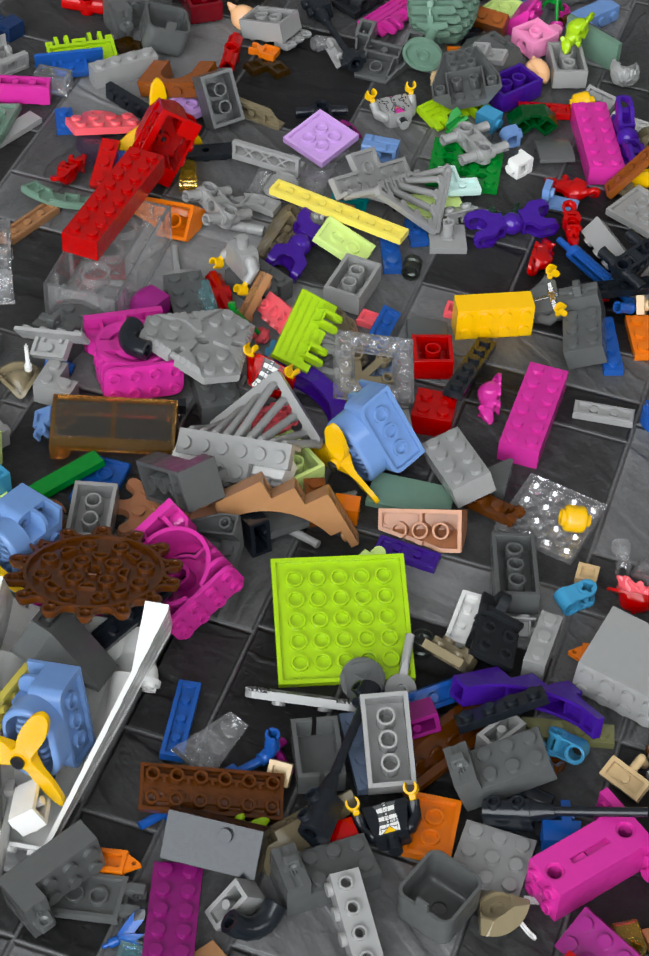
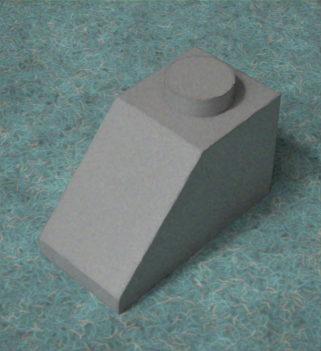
M235 878L204 913L214 929L220 932L222 919L228 911L235 909L244 915H252L262 905L265 896L255 881Z

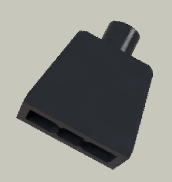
M262 511L241 514L244 546L251 557L255 558L271 552L269 518Z

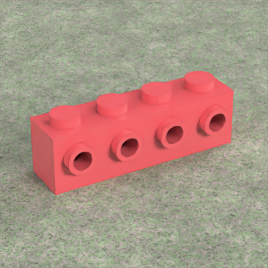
M270 291L265 299L262 300L257 311L262 314L261 319L281 334L293 307Z

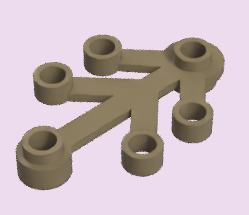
M358 349L352 350L350 360L353 363L355 379L351 382L348 375L351 364L346 360L339 362L338 371L341 376V384H339L338 390L345 402L349 400L347 395L350 392H359L362 389L359 387L358 381L360 379L388 386L392 385L394 376L391 373L386 372L382 376H371L379 367L387 368L390 365L392 357L387 350L377 352L375 360L363 371L361 366L362 351Z

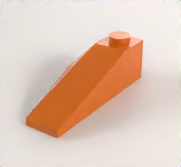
M147 197L133 215L162 232L170 239L188 242L202 228V217L205 214V209L191 204Z

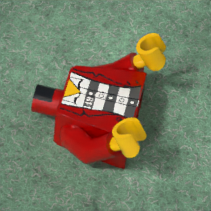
M250 342L243 346V352L247 355L248 385L255 387L277 370L284 375L293 390L296 375L300 373L299 368L293 371V364L285 367L260 353L256 355L255 352L259 349L257 344L253 345L252 349L250 348ZM278 388L273 391L270 397L278 399L281 397L282 392Z

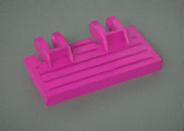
M390 0L363 18L377 22V37H384L387 33L394 35L397 30H402L404 23L408 21V1Z

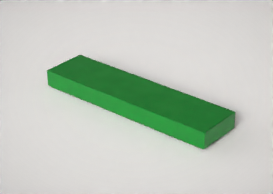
M92 450L29 485V487L49 498L74 484L75 480H81L106 465L104 460Z

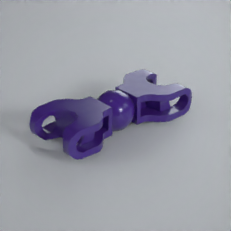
M618 95L615 100V114H612L611 120L617 142L621 147L620 150L624 164L627 165L645 148V145L640 142L639 134L635 130V110L632 98L629 95ZM621 101L625 102L628 106L622 107Z
M545 199L531 200L526 204L525 208L519 209L517 213L508 212L502 216L501 213H492L488 210L480 209L468 212L463 219L468 229L480 230L476 232L473 239L478 249L493 247L499 239L505 238V234L515 235L521 232V234H531L534 237L544 238L555 235L560 228L555 218L543 217L549 209Z
M306 207L298 214L297 220L293 224L295 234L290 237L288 243L275 244L265 259L273 267L281 265L288 269L289 277L293 279V284L301 277L307 265L305 255L310 252L311 247L319 246L312 239L322 225L315 224L311 220L310 214L312 211Z

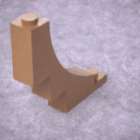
M261 471L223 489L225 497L214 502L218 513L241 515L258 511H272L295 515L314 523L330 536L340 532L344 542L348 541L351 548L359 545V532L329 484L305 494L297 479L293 478L272 488Z

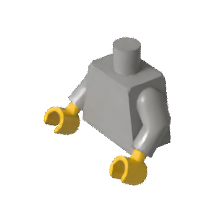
M241 233L227 243L226 247L219 253V257H211L209 264H215L213 269H221L224 266L225 259V263L243 282L242 284H235L233 291L237 295L245 296L249 291L248 284L251 285L260 271L257 249L248 240V236Z

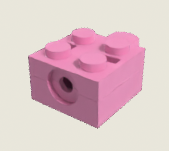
M537 17L513 27L511 42L519 47L521 53L527 58L531 59L532 56L540 58L546 55L547 42H558L562 36L563 29L558 24L548 25Z

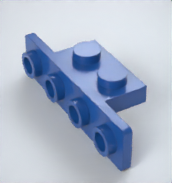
M96 47L35 54L34 65L35 68L52 67L55 79L89 76L87 63L102 60L103 48Z

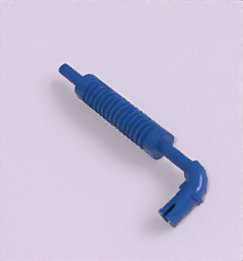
M562 237L557 238L556 242L567 251V259L575 264L593 282L614 280L611 274L580 246H571ZM619 297L623 302L616 301L613 304V311L616 314H633L636 311V300L633 297Z
M271 727L269 731L268 729L265 731L264 748L256 754V758L239 767L232 763L224 769L252 771L259 766L264 767L267 765L269 760L274 758L280 749L279 730ZM153 813L138 821L137 824L141 830H144L162 819L167 821L168 814Z

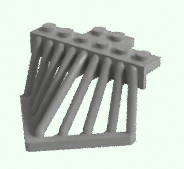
M371 147L346 155L352 172L328 180L336 201L341 199L349 201L357 198H367L388 204L431 235H435L440 232L453 171L449 164L421 172L419 169L411 171L405 156L381 163L375 147ZM438 183L439 186L438 189L432 190L411 184ZM404 191L434 197L435 204L424 202ZM406 201L431 212L432 218L426 219L418 209L413 210L409 207Z
M275 370L211 420L210 424L191 425L188 428L180 427L175 452L193 456L201 454L214 456L217 467L227 468L228 476L221 479V481L236 484L251 477L253 465L291 471L295 452H301V448L321 449L324 439L284 375ZM279 388L282 392L281 398L278 399L251 430L252 422L273 391ZM289 404L292 408L291 414L263 433V429L277 413ZM299 420L302 424L300 431L274 437L293 422ZM308 437H310V439H311V440H297V439L308 438Z

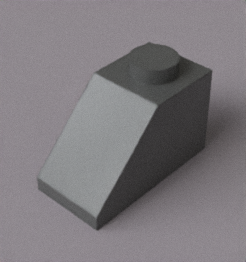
M511 458L487 467L491 472L496 491L490 493V495L503 501L512 474L514 459Z

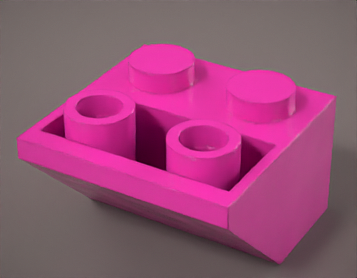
M527 0L520 4L509 20L507 35L512 36L513 27L537 17L540 18L538 15L542 2L540 0Z

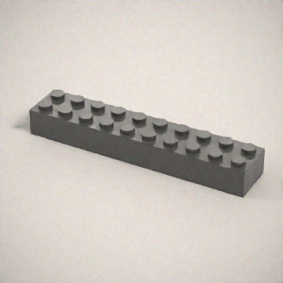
M201 270L163 275V291L170 295L169 313L186 312L188 314L192 311L213 310ZM188 375L202 425L210 424L211 420L241 398L236 382L203 385Z

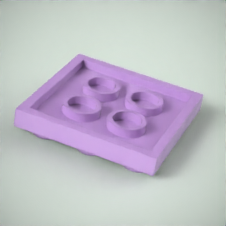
M321 109L283 137L285 144L321 168L359 140L358 133Z

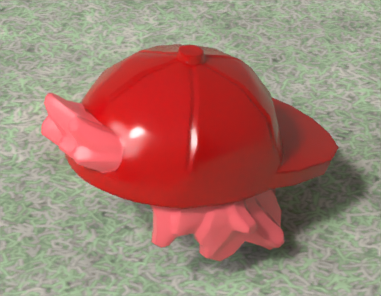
M617 575L618 585L616 588H606L608 591L618 593L620 606L624 610L631 612V614L649 611V586H645L644 582L638 581L635 583L629 576Z

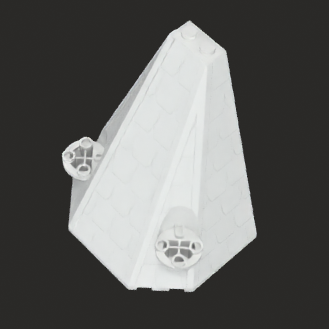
M0 576V691L25 663V661L19 659L10 650L41 609L40 606L29 604L28 608H25L26 605L18 604L3 576ZM145 601L140 627L134 628L107 651L118 664V667L99 692L85 687L96 742L78 768L62 766L56 774L55 781L66 798L64 805L60 806L52 800L47 825L37 832H32L23 837L16 829L11 828L7 852L17 853V849L27 851L26 855L30 856L62 832L127 715L139 689L142 688L143 692L155 694L156 689L160 688L161 681L158 679V669L155 661L172 630L173 624L168 604ZM94 616L90 623L83 624V626L91 633L108 618ZM1 729L0 736L4 737L3 730ZM0 764V832L7 802L4 794L5 782L13 778L16 785L19 786L32 779L31 776L15 769L12 765Z

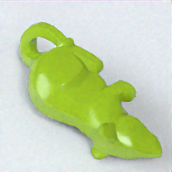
M594 12L589 13L585 18H575L568 23L566 35L560 37L561 49L564 54H568L573 45L580 48L581 38H586L590 29L589 22L595 16Z

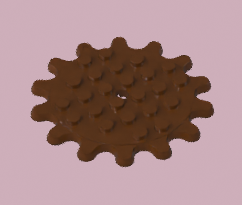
M97 526L91 534L82 535L74 529L66 528L59 532L60 539L57 541L40 539L37 545L30 543L29 546L33 551L32 554L11 555L9 557L11 566L20 569V571L4 575V579L9 587L24 588L15 593L18 604L42 603L41 612L46 618H53L58 614L69 612L75 613L80 623L87 624L92 621L94 616L105 613L112 614L118 620H127L131 614L132 607L144 606L145 601L162 603V596L157 593L175 592L179 589L180 579L168 575L179 573L183 567V562L179 559L163 558L170 550L168 543H142L144 533L141 531H130L126 535L116 536L111 533L110 527Z

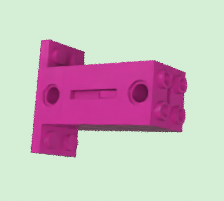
M608 787L600 791L596 807H625ZM594 817L592 823L529 859L524 884L526 892L539 902L544 914L549 915L556 922L639 871L643 879L649 883V833L635 817Z

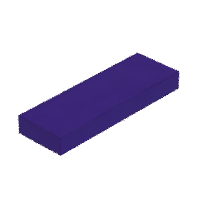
M382 534L375 547H384L386 554L404 553L405 565L433 574L441 560V553Z

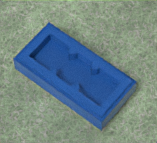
M404 219V226L409 229L407 237L410 247H428L429 239L427 232L411 220Z

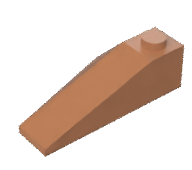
M378 508V530L440 553H462L467 534V510Z

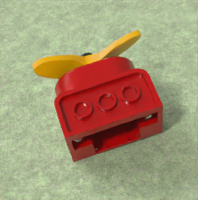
M156 77L150 86L148 109L140 124L120 140L119 150L127 151L132 146L163 155L165 174L158 183L169 188L179 168L184 166L186 162L185 157L188 152L190 153L193 150L194 145L203 144L201 137L198 135L202 125L197 123L194 116L186 113L185 109L178 102L167 99L164 84L160 78Z

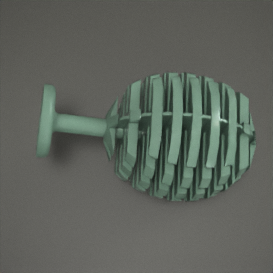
M407 0V15L413 31L424 34V37H414L405 43L402 54L407 64L423 72L436 70L443 54L438 44H455L464 39L463 36L471 30L478 16L480 0Z

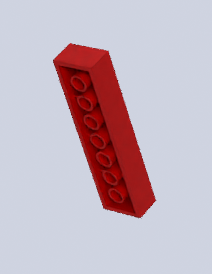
M130 146L61 232L63 251L98 261L165 174L164 156Z

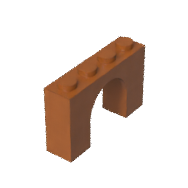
M154 60L137 81L141 97H149L151 83L158 77L164 84L167 97L197 98L192 77L217 70L215 61H199L189 74L171 79L173 73L169 60Z

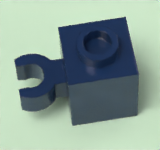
M0 14V35L5 33L6 41L9 43L24 36V20L14 14L6 18Z

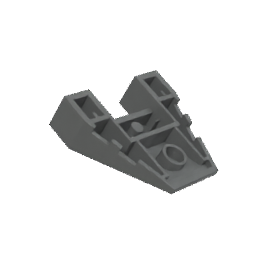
M361 18L355 30V49L357 51L363 50L367 62L364 63L359 71L354 72V77L387 85L410 67L402 54L405 43L414 37H424V34L408 29L402 46L376 40L378 35L377 22Z

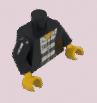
M413 781L415 787L412 792H408L406 782L403 784V791L409 795V800H407V797H402L363 808V813L359 811L360 802L357 797L354 796L357 802L355 808H350L347 800L345 801L346 809L353 813L352 820L359 834L364 833L369 844H376L379 851L388 850L389 855L392 857L400 856L403 853L402 846L413 841V834L417 831L422 820L419 799H416L419 785L415 781Z

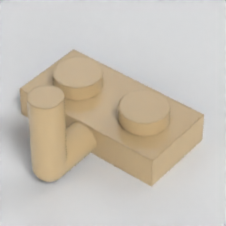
M639 754L630 766L613 755L599 772L600 776L636 803H639L649 790V781L637 772L640 768L647 769L649 767V762L644 754Z

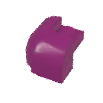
M154 285L143 286L131 297L129 310L161 306L163 314H166L170 311V295Z

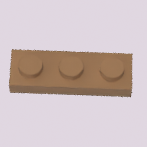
M259 271L239 309V312L250 322L253 320L256 308L262 303L264 292L271 286L273 276L266 272Z

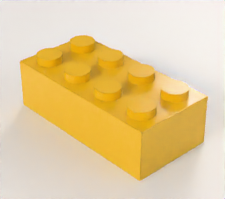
M531 291L454 295L451 326L455 340L477 339L478 337L530 336L535 313Z

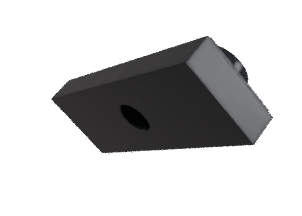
M231 142L194 145L193 150L190 153L188 152L185 157V163L232 158Z

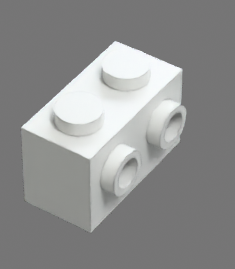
M33 779L15 787L8 818L11 827L16 829L23 837L32 832H37L47 825L52 801Z

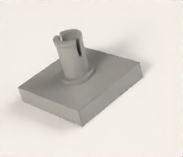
M445 218L439 233L431 235L427 232L430 254H467L464 224H455L453 219Z

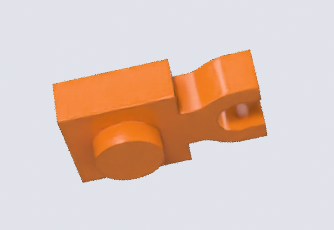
M253 42L252 47L248 48V54L258 55V58L273 62L280 54V47L269 44L262 46L257 42Z

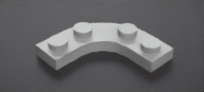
M244 193V196L233 197L231 195V197H227L238 210L250 208L252 211L274 217L282 208L281 201L261 194Z

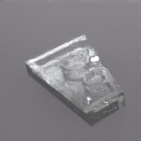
M228 712L209 724L208 727L190 736L189 739L174 746L171 751L191 766L218 768L249 725L232 712Z

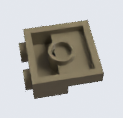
M435 635L432 641L425 638L421 645L431 655L462 673L472 672L478 663L475 657L468 654V648L463 646L462 649L454 646L456 642L445 635L443 638Z

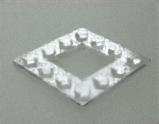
M338 329L337 334H334L333 398L349 400L347 395L350 392H359L362 389L358 382L359 380H355V353L392 357L393 385H385L389 386L400 407L413 409V339Z

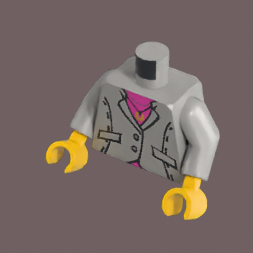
M408 81L406 82L405 91L409 95L404 93L374 99L377 95V91L374 88L371 90V95L368 90L364 95L365 99L371 103L369 105L373 117L384 123L388 128L400 127L402 130H405L411 124L412 117L415 116L417 108L416 94H414L416 88L415 81L412 83V88L408 86Z

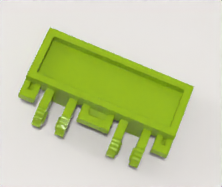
M97 31L96 37L98 40H92V35L88 32L86 33L87 41L84 37L71 39V43H69L68 36L64 35V44H59L57 36L53 37L54 45L52 42H45L47 53L102 47L103 59L118 56L112 34L105 35V39H103L101 31Z
M433 99L417 106L416 112L432 129H435L437 132L444 130V128L446 129L445 126L452 110L433 101ZM484 105L460 109L462 113L460 117L463 115L469 117L471 115L475 119L476 112Z
M302 288L270 357L287 366L293 364V369L299 368L300 371L306 374L311 365L322 367L323 361L309 353V351L321 357H327L328 350L320 345L326 332L334 335L337 334L338 328L324 320V318L336 324H341L343 321L342 317L335 313L337 306Z

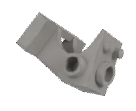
M5 33L0 35V75H12L29 68V55L25 50L12 54L13 51L6 42Z

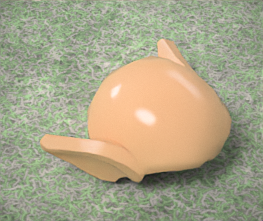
M227 2L232 24L241 30L239 19L253 8L245 4L237 6Z
M532 56L525 66L541 77L544 84H547L551 75L549 66L544 60Z

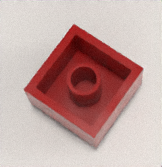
M412 334L410 350L412 378L450 379L454 368L452 336Z
M418 387L411 412L414 432L436 437L452 429L458 400L443 396V391Z

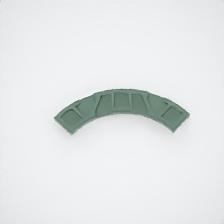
M36 180L21 186V192L39 202L65 209L80 210L90 197L65 192V195L56 193L54 189Z

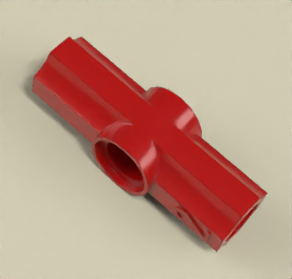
M103 0L61 1L63 9L80 11L84 16H91L94 13L103 15Z
M233 32V34L229 35L227 43L224 44L220 68L231 67L232 71L235 70L243 44V36L239 33Z
M216 270L209 271L205 276V282L209 289L211 304L216 305L217 309H229L228 302L233 301L230 286L225 284L221 273H218Z

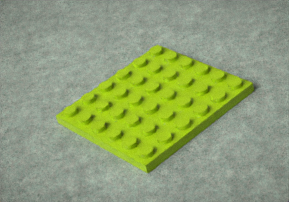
M404 553L270 559L278 688L340 685V674L343 667L350 660L357 657H368L376 661L383 668L385 683L391 676L399 674L406 633H411ZM412 649L408 676L415 681L416 674Z

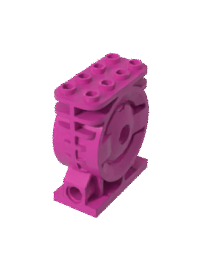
M161 306L83 315V332L90 340V344H83L85 352L94 356L96 378L107 402L119 403L169 396L182 391L184 387V372L173 366L174 360L171 359L167 362L153 352L146 361L134 358L122 350L118 341L119 330L128 317H135L144 325L147 316L163 314Z
M170 498L134 530L144 533L142 541L144 544L168 543L170 550L163 558L179 559L183 562V567L179 573L168 575L180 579L181 584L177 591L172 592L173 596L164 603L169 605L173 624L171 634L177 639L190 638L201 624L206 623L218 608L223 607L234 593L239 592L243 588L244 577L205 536L196 532L197 526Z

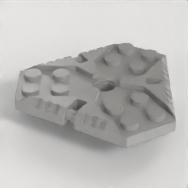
M229 309L192 311L188 314L186 312L155 314L146 317L144 328L141 330L139 338L150 340L153 345L152 352L167 362L171 359L174 360L173 366L203 385L236 382L240 380L247 356L243 352V346L248 342L251 345L255 325Z

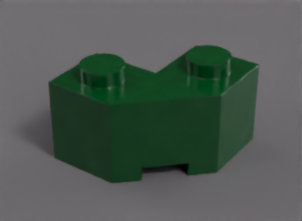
M545 104L519 105L507 115L509 125L516 124L518 128H521L523 136L534 127L544 136H547L559 126L555 113Z

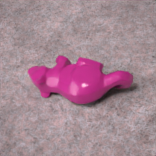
M497 373L491 381L483 383L477 391V399L480 403L478 406L480 413L477 416L481 417L488 425H492L494 422L493 413L500 415L502 373Z

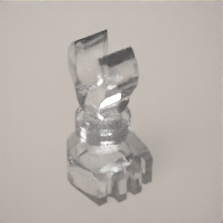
M614 539L611 544V550L618 560L615 573L618 575L619 569L623 567L627 570L626 574L628 576L631 570V564L628 561L631 552V542L627 539Z

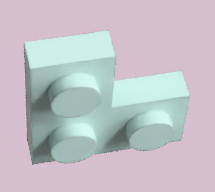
M451 165L453 172L447 197L481 195L482 189L477 177L460 178L455 165Z

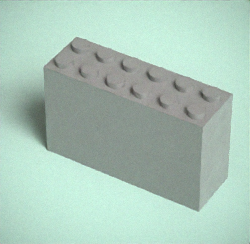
M613 606L579 660L572 684L582 691V695L649 728V623Z

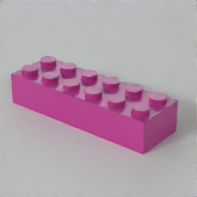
M572 103L570 124L587 185H604L625 166L607 103Z
M530 361L499 440L497 459L504 461L511 458L514 459V464L537 469L566 390L569 371Z

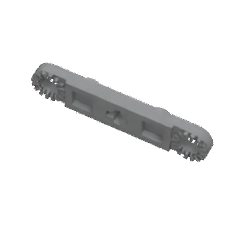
M246 686L245 697L272 701V705L285 706V703L318 707L317 711L331 712V709L356 711V708L352 705V699L348 701V699H340L338 697L272 688L268 690L263 687L256 689V686Z

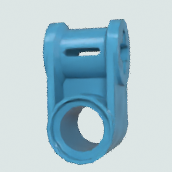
M584 579L558 589L554 593L553 599L563 614L570 616L594 605L597 585L590 579Z
M549 727V736L546 742L549 755L573 765L582 763L590 752V745L587 740L573 735L562 728ZM573 747L578 748L582 755L574 753Z

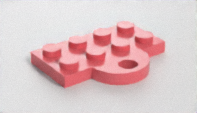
M91 110L82 113V116L71 115V117H65V125L75 136L124 134L140 124V121L134 114L128 112L116 115L109 111Z

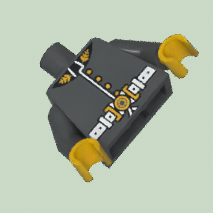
M549 264L546 267L544 277L529 290L535 303L533 321L536 324L540 323L551 326L556 321L563 320V317L567 316V311L564 310L567 308V305L559 302V289L556 281L553 280V277H559L560 272L556 270L557 266Z

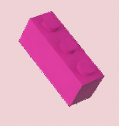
M0 75V102L51 104L53 95L51 77Z

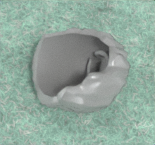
M612 59L610 64L612 82L621 87L634 85L640 78L637 62L630 66H622L616 59Z

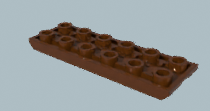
M458 704L439 718L441 731L413 739L416 779L419 785V792L449 770L443 751L444 748L466 741L470 751L475 749L477 733L487 726L460 735L453 715L459 714L466 709L479 707L482 704L465 707ZM400 792L409 800L408 794H406L405 792Z
M141 762L138 810L148 813L168 814L170 808L180 805L231 818L244 813L245 820L252 821L260 817L269 818V822H278L283 819L284 774Z

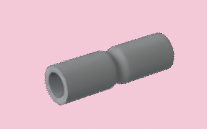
M239 221L228 230L246 232L263 237L266 226Z

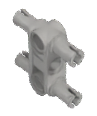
M463 121L452 132L439 136L442 146L456 142L467 152L458 155V162L461 166L472 162L487 165L496 154L509 151V143L506 140L492 144L482 134L490 131L488 121L475 125Z
M205 181L195 190H184L182 193L184 202L197 201L207 213L203 214L202 222L205 226L217 224L223 229H231L239 221L251 220L253 216L250 208L238 210L227 198L231 197L232 188L229 185L218 187L212 182Z

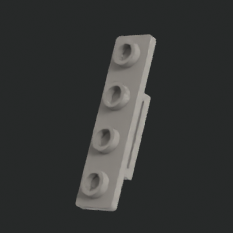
M25 324L23 326H14L13 329L22 338L34 339L29 353L33 358L67 361L73 343L90 344V340L80 330H73V332L62 328L53 330L44 326L33 328Z

